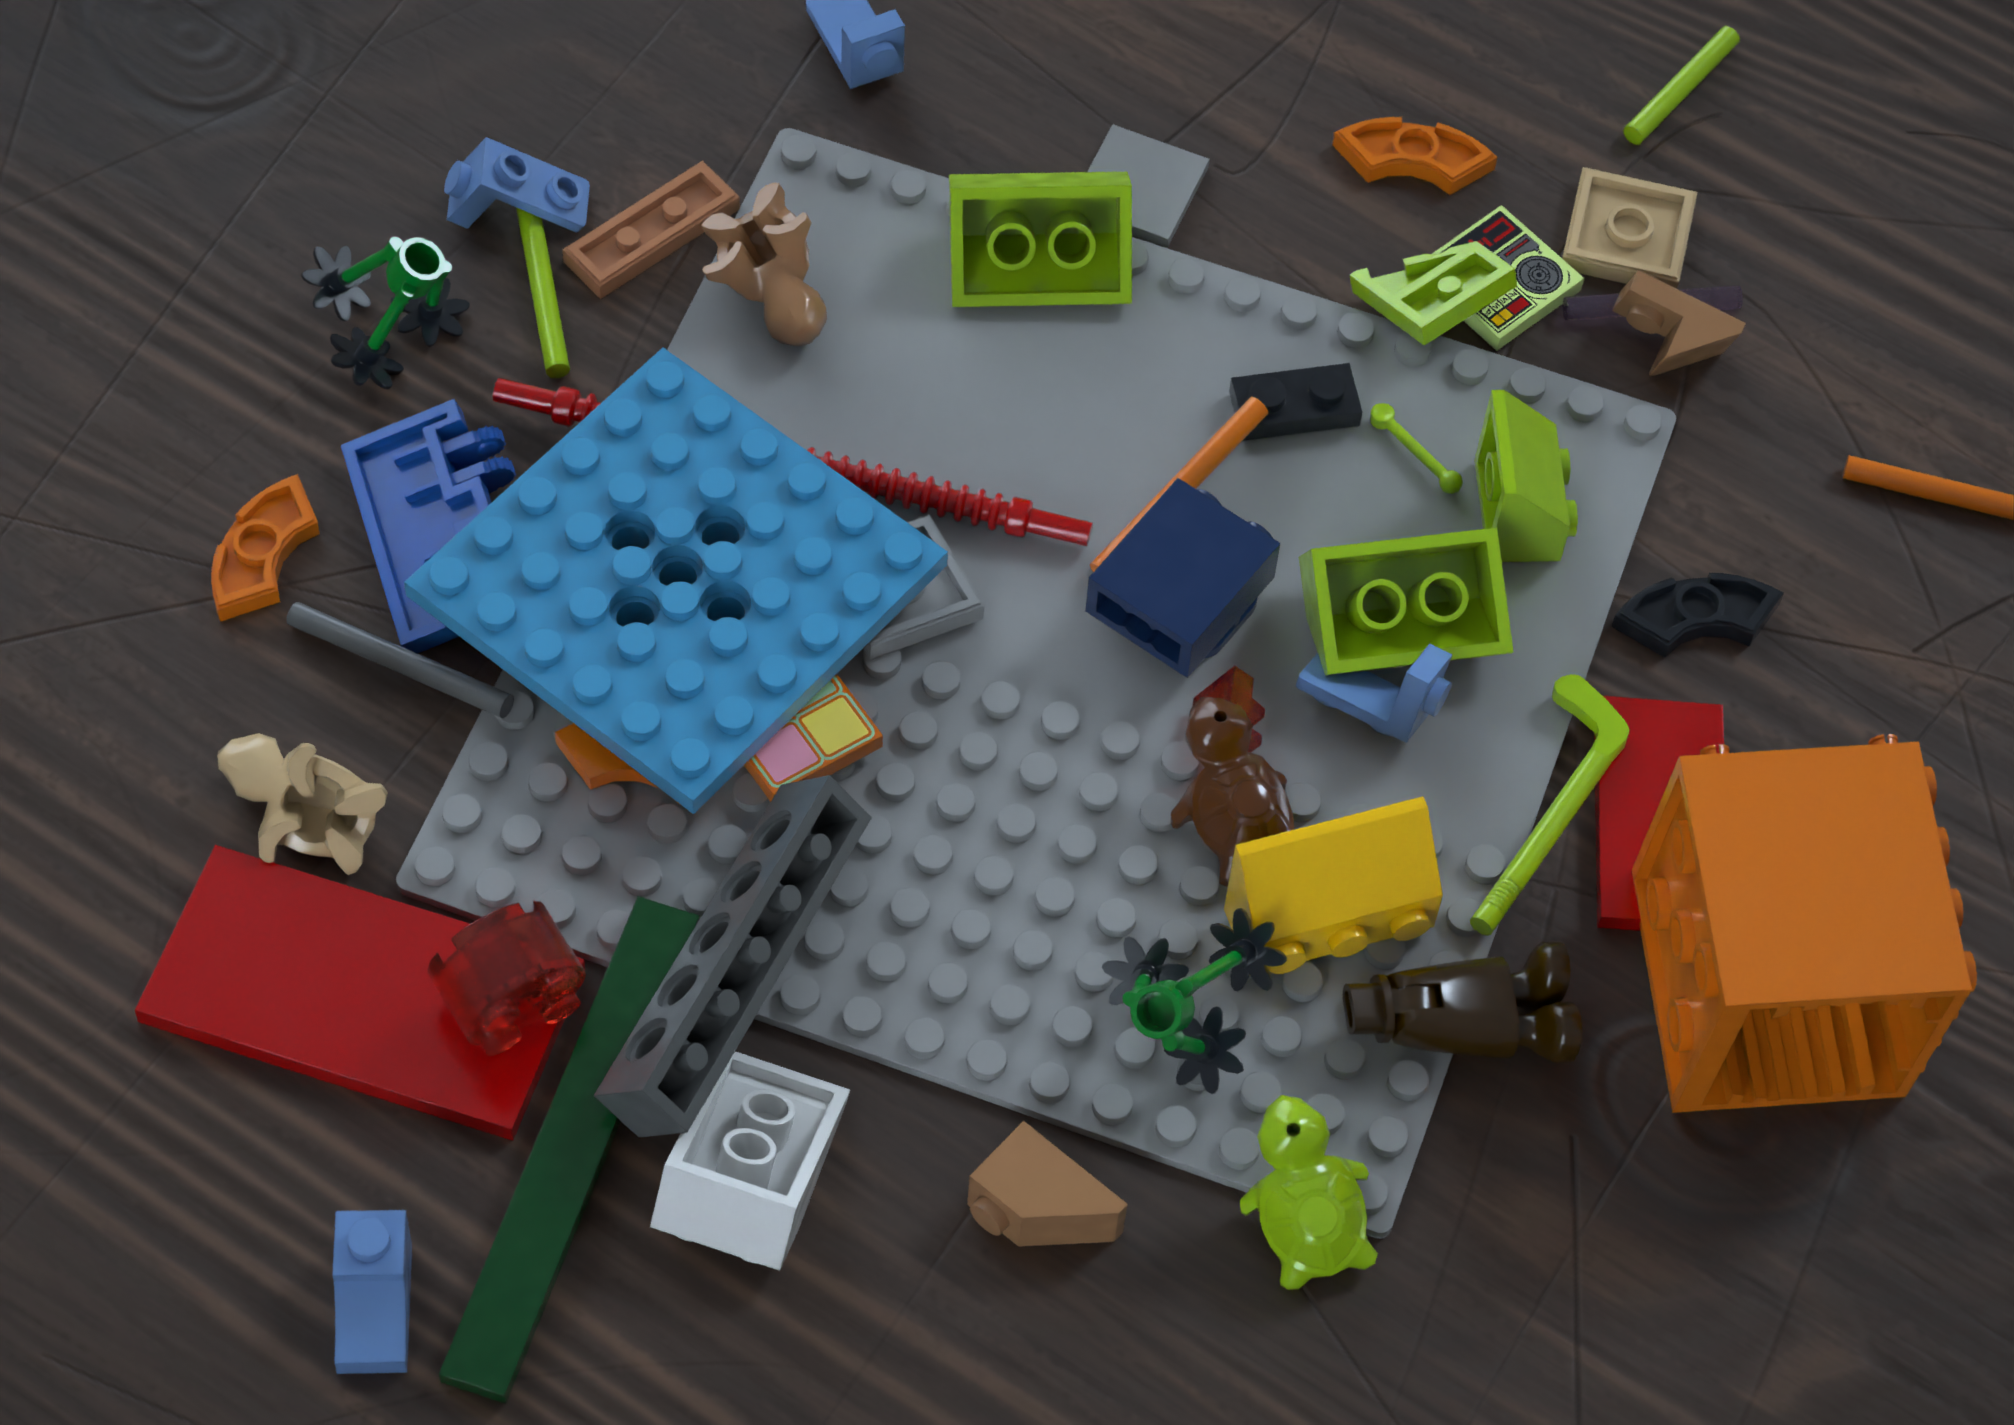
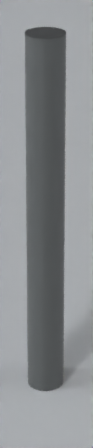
M294 603L288 612V625L495 716L505 718L513 707L514 696L303 603Z

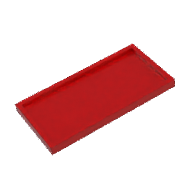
M215 845L135 1008V1013L139 1023L513 1141L585 974V960L280 864L267 863L260 858Z

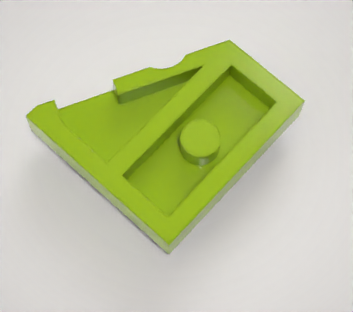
M1477 241L1451 247L1438 254H1422L1403 259L1404 271L1375 278L1370 277L1368 268L1356 270L1350 274L1352 293L1424 346L1517 287L1515 268Z

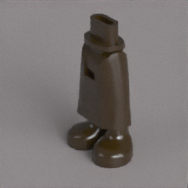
M1541 942L1533 949L1523 969L1512 974L1505 959L1502 956L1413 968L1388 975L1376 974L1371 977L1369 983H1346L1343 987L1342 999L1349 1034H1374L1378 1043H1389L1392 1039L1395 1044L1420 1050L1508 1059L1515 1054L1518 1046H1524L1554 1063H1567L1576 1059L1582 1042V1020L1578 1007L1573 1002H1561L1569 987L1571 972L1567 948L1562 942ZM1517 1007L1534 1010V1012L1518 1014Z

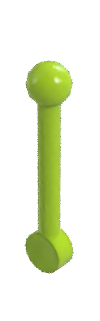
M1386 403L1374 405L1370 413V423L1377 429H1388L1439 479V486L1442 491L1447 494L1457 493L1463 485L1460 473L1454 470H1447L1394 419L1395 410L1392 406Z

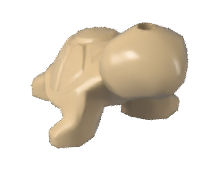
M260 733L232 739L218 751L219 770L223 772L230 782L236 795L252 802H267L265 815L258 832L259 857L264 862H274L277 845H284L302 854L316 857H332L347 875L357 872L363 862V845L375 826L376 813L386 803L388 792L382 784L367 783L338 763L316 755L317 750L315 746L309 743H301L283 758L276 739Z

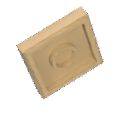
M1583 167L1562 259L1579 274L1627 284L1633 275L1640 270L1677 289L1697 192Z

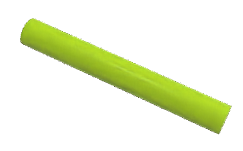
M1729 26L1722 27L1624 127L1623 134L1625 138L1632 144H1641L1739 43L1740 37L1738 33Z

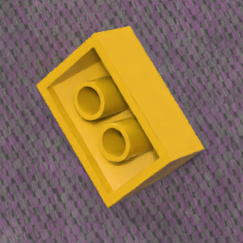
M1417 797L1235 845L1224 911L1230 927L1233 929V913L1238 908H1242L1247 912L1251 920L1252 930L1265 922L1274 923V933L1265 946L1283 952L1287 957V961L1280 966H1267L1273 974L1291 972L1308 960L1331 954L1339 958L1348 957L1362 951L1368 944L1391 938L1397 941H1407L1424 934L1429 928L1435 926L1443 896L1429 810L1424 797Z

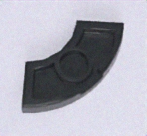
M1709 573L1708 578H1692L1679 581L1669 578L1653 584L1633 596L1615 614L1611 627L1664 658L1680 644L1701 637L1728 638L1750 647L1780 605L1784 592L1754 579L1725 573Z

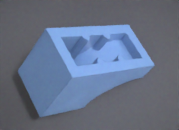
M406 1210L336 1211L333 1280L335 1292V1367L337 1374L407 1373L412 1241Z

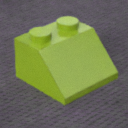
M1504 389L1491 390L1474 459L1483 529L1497 527L1502 562L1561 561L1567 537L1576 536L1578 525L1575 500H1566L1564 486L1568 485L1570 480L1569 450L1567 448H1559L1557 428L1554 422Z

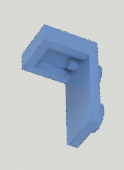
M806 0V11L850 89L903 72L905 25L896 9L875 15L867 0Z
M485 137L463 162L456 161L447 175L444 186L445 193L449 195L447 220L468 229L497 199L571 231L579 232L586 225L590 184L584 178Z
M1429 644L1408 669L1402 685L1399 687L1369 671L1325 676L1317 653L1299 674L1296 687L1313 696L1319 703L1337 708L1369 724L1375 731L1383 735L1393 736L1407 743L1428 715L1435 717L1442 708L1452 685V682L1444 679L1452 654Z

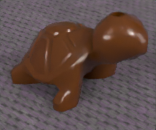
M1201 697L1190 709L1185 740L1193 756L1204 766V769L1193 779L1180 801L1171 811V825L1173 828L1179 829L1187 822L1193 821L1199 836L1217 855L1220 861L1219 884L1228 887L1235 845L1295 830L1294 819L1288 797L1284 791L1287 784L1285 776L1275 771L1263 756L1248 752L1253 724L1243 708L1222 698Z

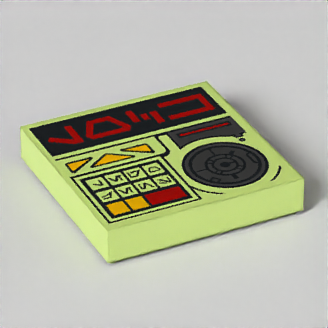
M1502 205L1432 253H1442L1448 248L1477 241L1515 268L1517 287L1464 320L1469 327L1496 351L1580 292L1584 277Z

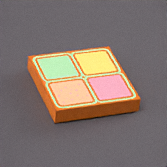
M836 674L744 766L771 802L782 784L832 775L883 747V735L838 674Z

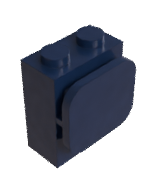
M1177 478L1091 574L1088 580L1085 612L1188 678L1203 659L1212 657L1220 652L1252 615L1256 608L1258 596L1275 577L1281 543L1273 539L1271 534L1260 524L1251 521L1247 522L1223 507L1218 499L1208 491L1195 489Z

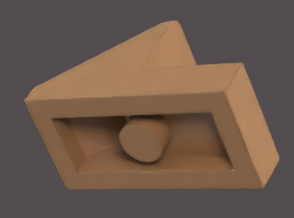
M1640 270L1633 275L1620 291L1612 309L1613 312L1625 317L1627 322L1635 329L1650 334L1658 333L1665 337L1650 370V376L1659 375L1723 354L1742 333L1746 324Z

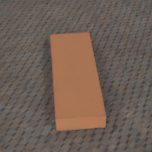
M701 161L562 249L563 262L599 299H602L703 234L705 231L701 225L711 215L722 212L731 216L739 211L740 197L705 162Z

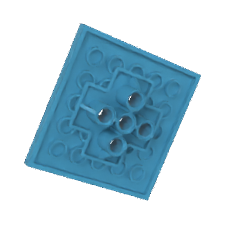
M663 347L404 581L408 598L694 814L947 566L948 551Z

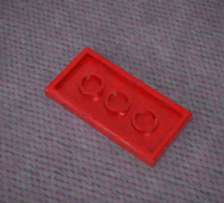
M1603 696L1622 716L1630 730L1625 748L1613 760L1595 786L1597 928L1640 931L1641 917L1631 870L1679 756L1700 755V751L1703 748L1714 744L1716 746V753H1720L1719 744H1724L1723 705Z

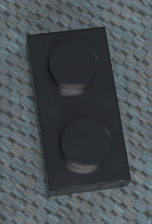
M1350 363L1232 377L1229 393L1234 413L1250 397L1259 399L1268 410V415L1243 441L1357 427L1361 423L1363 411Z

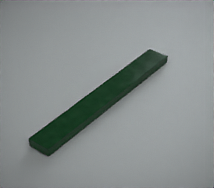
M637 896L439 1372L441 1383L505 1404L507 1403L621 1122L594 1097V1094L699 922L700 915Z

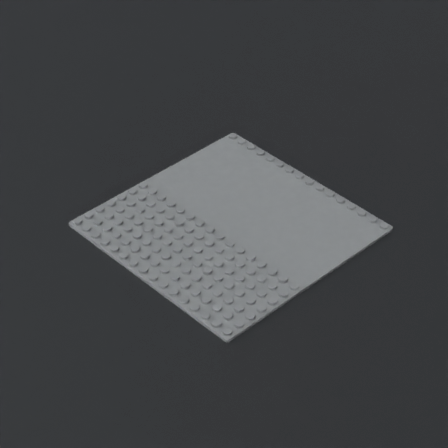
M785 128L781 130L734 219L741 218L746 213L753 211L757 193L765 185L773 182L780 183L785 191V206L788 210L794 213L796 217L802 212L808 215L811 220V226L806 241L809 248L810 266L803 282L817 290L824 300L827 321L817 338L807 345L792 346L782 344L772 338L766 326L763 302L747 300L727 284L710 281L705 276L667 350L807 450L810 447H814L816 455L819 457H823L824 453L830 451L833 454V459L836 461H840L844 455H847L850 458V464L857 465L860 460L864 459L869 469H874L877 464H882L886 473H891L894 468H899L901 476L907 478L912 472H916L918 480L921 482H925L929 476H933L935 484L938 486H943L944 482L949 480L952 483V488L955 490H960L964 484L969 486V493L977 494L980 489H985L986 497L994 498L997 493H1002L1003 501L1011 502L1013 497L1028 499L1033 502V508L1092 522L1093 528L1087 547L1028 532L1025 537L1019 538L1007 535L1004 532V526L997 525L996 529L991 531L986 521H980L977 526H972L971 518L963 516L960 522H956L954 514L946 512L943 518H939L936 514V509L929 508L927 513L922 514L917 504H912L908 510H905L900 500H895L892 505H887L885 497H877L876 500L906 522L930 515L985 605L984 617L982 620L871 660L865 650L862 649L837 673L882 733L883 747L830 776L872 818L754 1019L1246 1193L1260 1179L1275 1170L1263 1158L1257 1139L1267 1107L1280 1095L1301 1098L1325 1117L1330 1132L1325 1155L1339 1156L1361 1162L1367 1167L1369 1173L1367 1181H1357L1365 1201L1367 1215L1366 1235L1377 1239L1387 1237L1392 1230L1453 1054L1405 1047L1393 1043L1392 1039L1389 1043H1378L1374 1034H1349L1342 999L1343 987L1346 983H1369L1371 977L1376 974L1388 975L1413 968L1488 957L1498 926L1491 935L1486 936L1478 933L1471 926L1470 919L1532 832L1573 714L1553 701L1552 691L1554 683L1560 677L1570 674L1579 675L1586 679L1676 422L1675 413L1659 405L1443 336L1437 337L1424 346L1387 318L1133 237L1132 304L952 307L949 178L796 129ZM716 253V255H715V257H714L712 263L717 262V253ZM1350 363L1363 411L1360 426L1242 441L1197 488L1206 490L1214 495L1223 507L1245 521L1260 524L1271 534L1273 539L1281 543L1274 579L1258 596L1256 608L1252 615L1220 652L1212 657L1203 659L1191 675L1186 678L1085 612L1088 580L1093 573L1090 563L1235 414L1229 393L1232 377ZM1504 389L1554 422L1557 428L1559 448H1567L1569 450L1570 480L1569 484L1564 486L1566 500H1575L1577 505L1578 525L1576 536L1567 537L1561 561L1502 562L1514 653L1450 661L1444 679L1452 682V685L1442 708L1435 717L1428 715L1409 741L1405 743L1393 736L1383 735L1375 731L1369 724L1337 708L1319 703L1313 696L1296 687L1299 674L1317 654L1306 619L1298 557L1312 548L1483 529L1474 459L1491 390ZM1386 403L1392 406L1395 410L1394 419L1447 470H1454L1460 473L1463 479L1462 488L1454 494H1447L1442 491L1439 486V479L1388 429L1375 428L1370 423V413L1374 405ZM1411 666L1369 670V672L1401 687L1405 674ZM502 670L494 687L514 696L513 707L505 718H500L484 710L481 711L397 874L398 891L404 896L605 967L609 966L637 896L700 915L701 918L770 804L769 799L743 765L694 814L682 805H679L661 789L641 782L614 781L590 790L556 745L555 732L573 724V722L506 671ZM1201 697L1222 698L1241 706L1253 724L1248 752L1263 756L1275 771L1282 773L1287 779L1284 791L1292 809L1295 829L1423 796L1429 810L1443 894L1435 926L1429 928L1428 931L1417 938L1407 941H1397L1391 938L1368 944L1362 951L1348 957L1339 958L1331 954L1308 960L1299 968L1288 973H1271L1273 985L1268 991L1261 989L1250 975L1245 986L1239 991H1234L1231 986V970L1199 988L1192 996L1195 1004L1194 1018L1202 1027L1209 1011L1217 1006L1223 1012L1221 1032L1231 1028H1241L1246 1031L1245 1038L1237 1046L1227 1050L1243 1063L1244 1071L1235 1074L1219 1069V1089L1215 1094H1210L1206 1091L1200 1073L1186 1085L1180 1086L1177 1084V1073L1186 1059L1167 1055L1164 1052L1161 1039L1149 1038L1139 1032L1131 1019V1007L1124 1003L1119 1005H1111L1109 1003L1110 994L1123 981L1111 977L1102 969L1103 963L1107 961L1119 960L1128 963L1124 953V940L1128 936L1136 939L1143 948L1145 955H1147L1154 943L1161 938H1166L1169 943V949L1163 964L1177 963L1186 965L1189 968V972L1182 979L1190 977L1210 965V956L1216 951L1225 948L1210 931V926L1215 923H1221L1230 927L1224 911L1228 887L1219 884L1220 861L1217 855L1199 836L1193 821L1187 822L1179 829H1175L1171 825V811L1180 801L1193 779L1204 769V766L1193 756L1185 740L1190 709Z

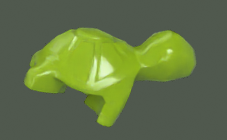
M1280 1095L1267 1107L1257 1135L1263 1158L1275 1170L1260 1179L1240 1199V1210L1243 1215L1247 1216L1258 1209L1262 1231L1282 1265L1280 1285L1287 1290H1298L1311 1278L1333 1276L1349 1267L1366 1270L1375 1264L1378 1253L1367 1239L1365 1201L1357 1181H1367L1369 1176L1367 1167L1361 1162L1339 1156L1325 1155L1330 1138L1325 1117L1301 1098Z

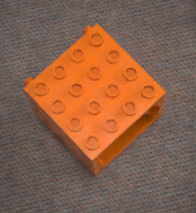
M1882 734L1871 738L1868 742L1869 745L1730 753L1727 745L1719 744L1720 753H1716V746L1714 744L1703 748L1700 751V755L1679 756L1631 870L1641 917L1639 925L1672 1113L1906 1097L1920 1073L1925 1071L1926 1064L1936 1047L1941 1045L1943 1036L1953 1020L1957 1019L1959 1010L1970 992L1975 990L1977 970L1971 951H1964L1959 931L1963 922L1962 898L1957 888H1950L1946 870L1950 859L1949 838L1944 827H1937L1933 809L1937 796L1936 777L1931 766H1924L1919 742L1898 743L1896 735L1888 734L1889 743H1886L1885 736Z

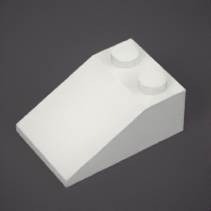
M735 1051L687 1133H680L664 1165L650 1227L675 1235L680 1239L696 1242L738 1256L748 1262L758 1263L780 1271L801 1225L846 1106L850 1089Z

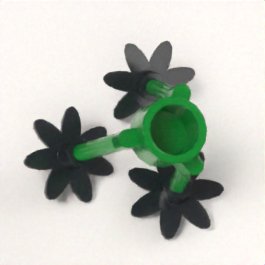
M391 237L383 249L351 266V251L348 246L340 248L334 260L325 249L316 247L313 256L319 269H307L301 274L302 279L308 284L321 287L314 297L313 307L315 309H322L333 302L338 318L342 321H347L351 314L350 302L362 308L371 305L370 298L357 285L368 280L372 270L389 262L386 269L387 282L395 296L391 298V304L372 336H366L358 327L353 328L351 340L338 334L330 336L331 344L339 351V353L333 355L331 363L342 369L354 367L352 378L357 386H362L370 377L379 387L390 389L392 381L389 375H398L403 372L404 367L400 363L384 357L390 349V343L385 341L402 312L408 314L399 322L398 332L405 334L422 326V337L428 347H432L436 343L439 328L454 337H459L463 334L461 325L452 316L467 311L470 304L463 299H447L451 283L446 277L451 272L452 265L445 261L439 247L427 239L414 237L403 243L400 238Z
M1242 908L1236 909L1233 913V929L1221 923H1215L1210 926L1212 935L1225 948L1212 954L1209 959L1210 965L1190 977L1182 979L1189 972V968L1184 964H1163L1169 949V943L1166 938H1161L1154 943L1147 955H1145L1143 948L1136 939L1128 936L1124 940V953L1128 963L1113 960L1107 961L1102 965V969L1106 974L1123 981L1110 994L1109 1003L1111 1005L1124 1003L1131 1007V1019L1139 1032L1149 1038L1161 1039L1164 1052L1167 1055L1186 1059L1176 1076L1178 1085L1188 1084L1200 1073L1202 1083L1210 1094H1215L1219 1089V1069L1235 1074L1244 1071L1243 1063L1227 1050L1237 1046L1245 1038L1246 1031L1241 1028H1231L1221 1032L1223 1012L1217 1006L1209 1011L1202 1027L1194 1018L1195 1004L1192 995L1199 988L1231 970V986L1234 991H1239L1245 986L1249 975L1261 989L1268 991L1272 988L1273 981L1267 966H1280L1287 961V957L1283 952L1265 946L1274 933V923L1265 922L1252 930L1251 920L1247 912Z

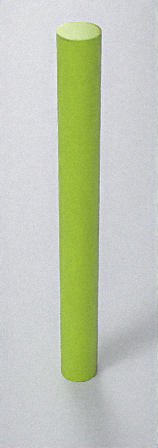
M516 207L545 371L547 376L551 378H561L570 372L543 220Z

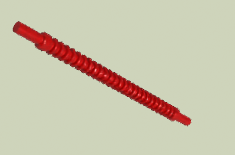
M503 378L497 379L493 391L494 402L551 415L553 423L567 427L573 426L575 422H581L601 404L597 402V397L593 393L589 394L585 399L581 398V393L577 389L562 386L556 392ZM814 447L807 449L808 452L861 490L867 492L875 500L878 496L885 497L887 505H892L895 500L902 501L903 508L908 510L912 504H917L922 514L927 513L929 508L936 509V514L939 518H943L946 512L954 514L956 522H960L963 516L971 518L972 526H977L980 521L988 522L989 530H995L997 525L1004 526V532L1007 535L1019 538L1025 537L1028 532L1086 547L1090 541L1093 528L1092 522L1033 508V502L1028 499L1013 497L1011 502L1003 501L1002 493H997L994 498L986 497L985 489H980L977 494L969 493V486L966 484L962 485L960 490H955L952 488V483L949 480L945 481L943 486H938L935 484L933 476H929L925 482H921L918 480L916 472H912L907 478L901 476L899 468H894L891 473H886L882 464H877L874 469H869L864 459L860 460L857 465L850 464V458L847 455H844L840 461H836L833 459V454L830 451L824 453L823 457H819L816 455Z

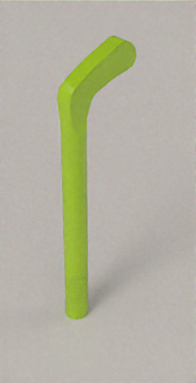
M1570 674L1562 676L1555 681L1552 699L1557 705L1576 716L1595 734L1596 740L1499 880L1471 917V926L1482 935L1489 936L1493 933L1605 771L1625 748L1630 730L1627 723L1614 707L1579 675Z

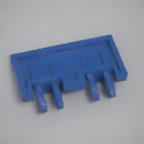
M452 399L340 445L400 645L417 654L460 636L408 598L405 592L404 581L492 503L489 493L497 491L499 487L504 488L516 476L512 460L509 461L508 458H503V456L500 458L495 456L500 454V451L504 450V446H506L502 430H499L498 427L485 426L484 428H478L477 431L469 432L461 408L456 400Z

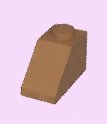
M1025 1121L988 1156L969 1178L967 1205L970 1207V1212L974 1219L987 1232L995 1236H999L1002 1233L1017 1246L1115 1242L1123 1233L1128 1204Z

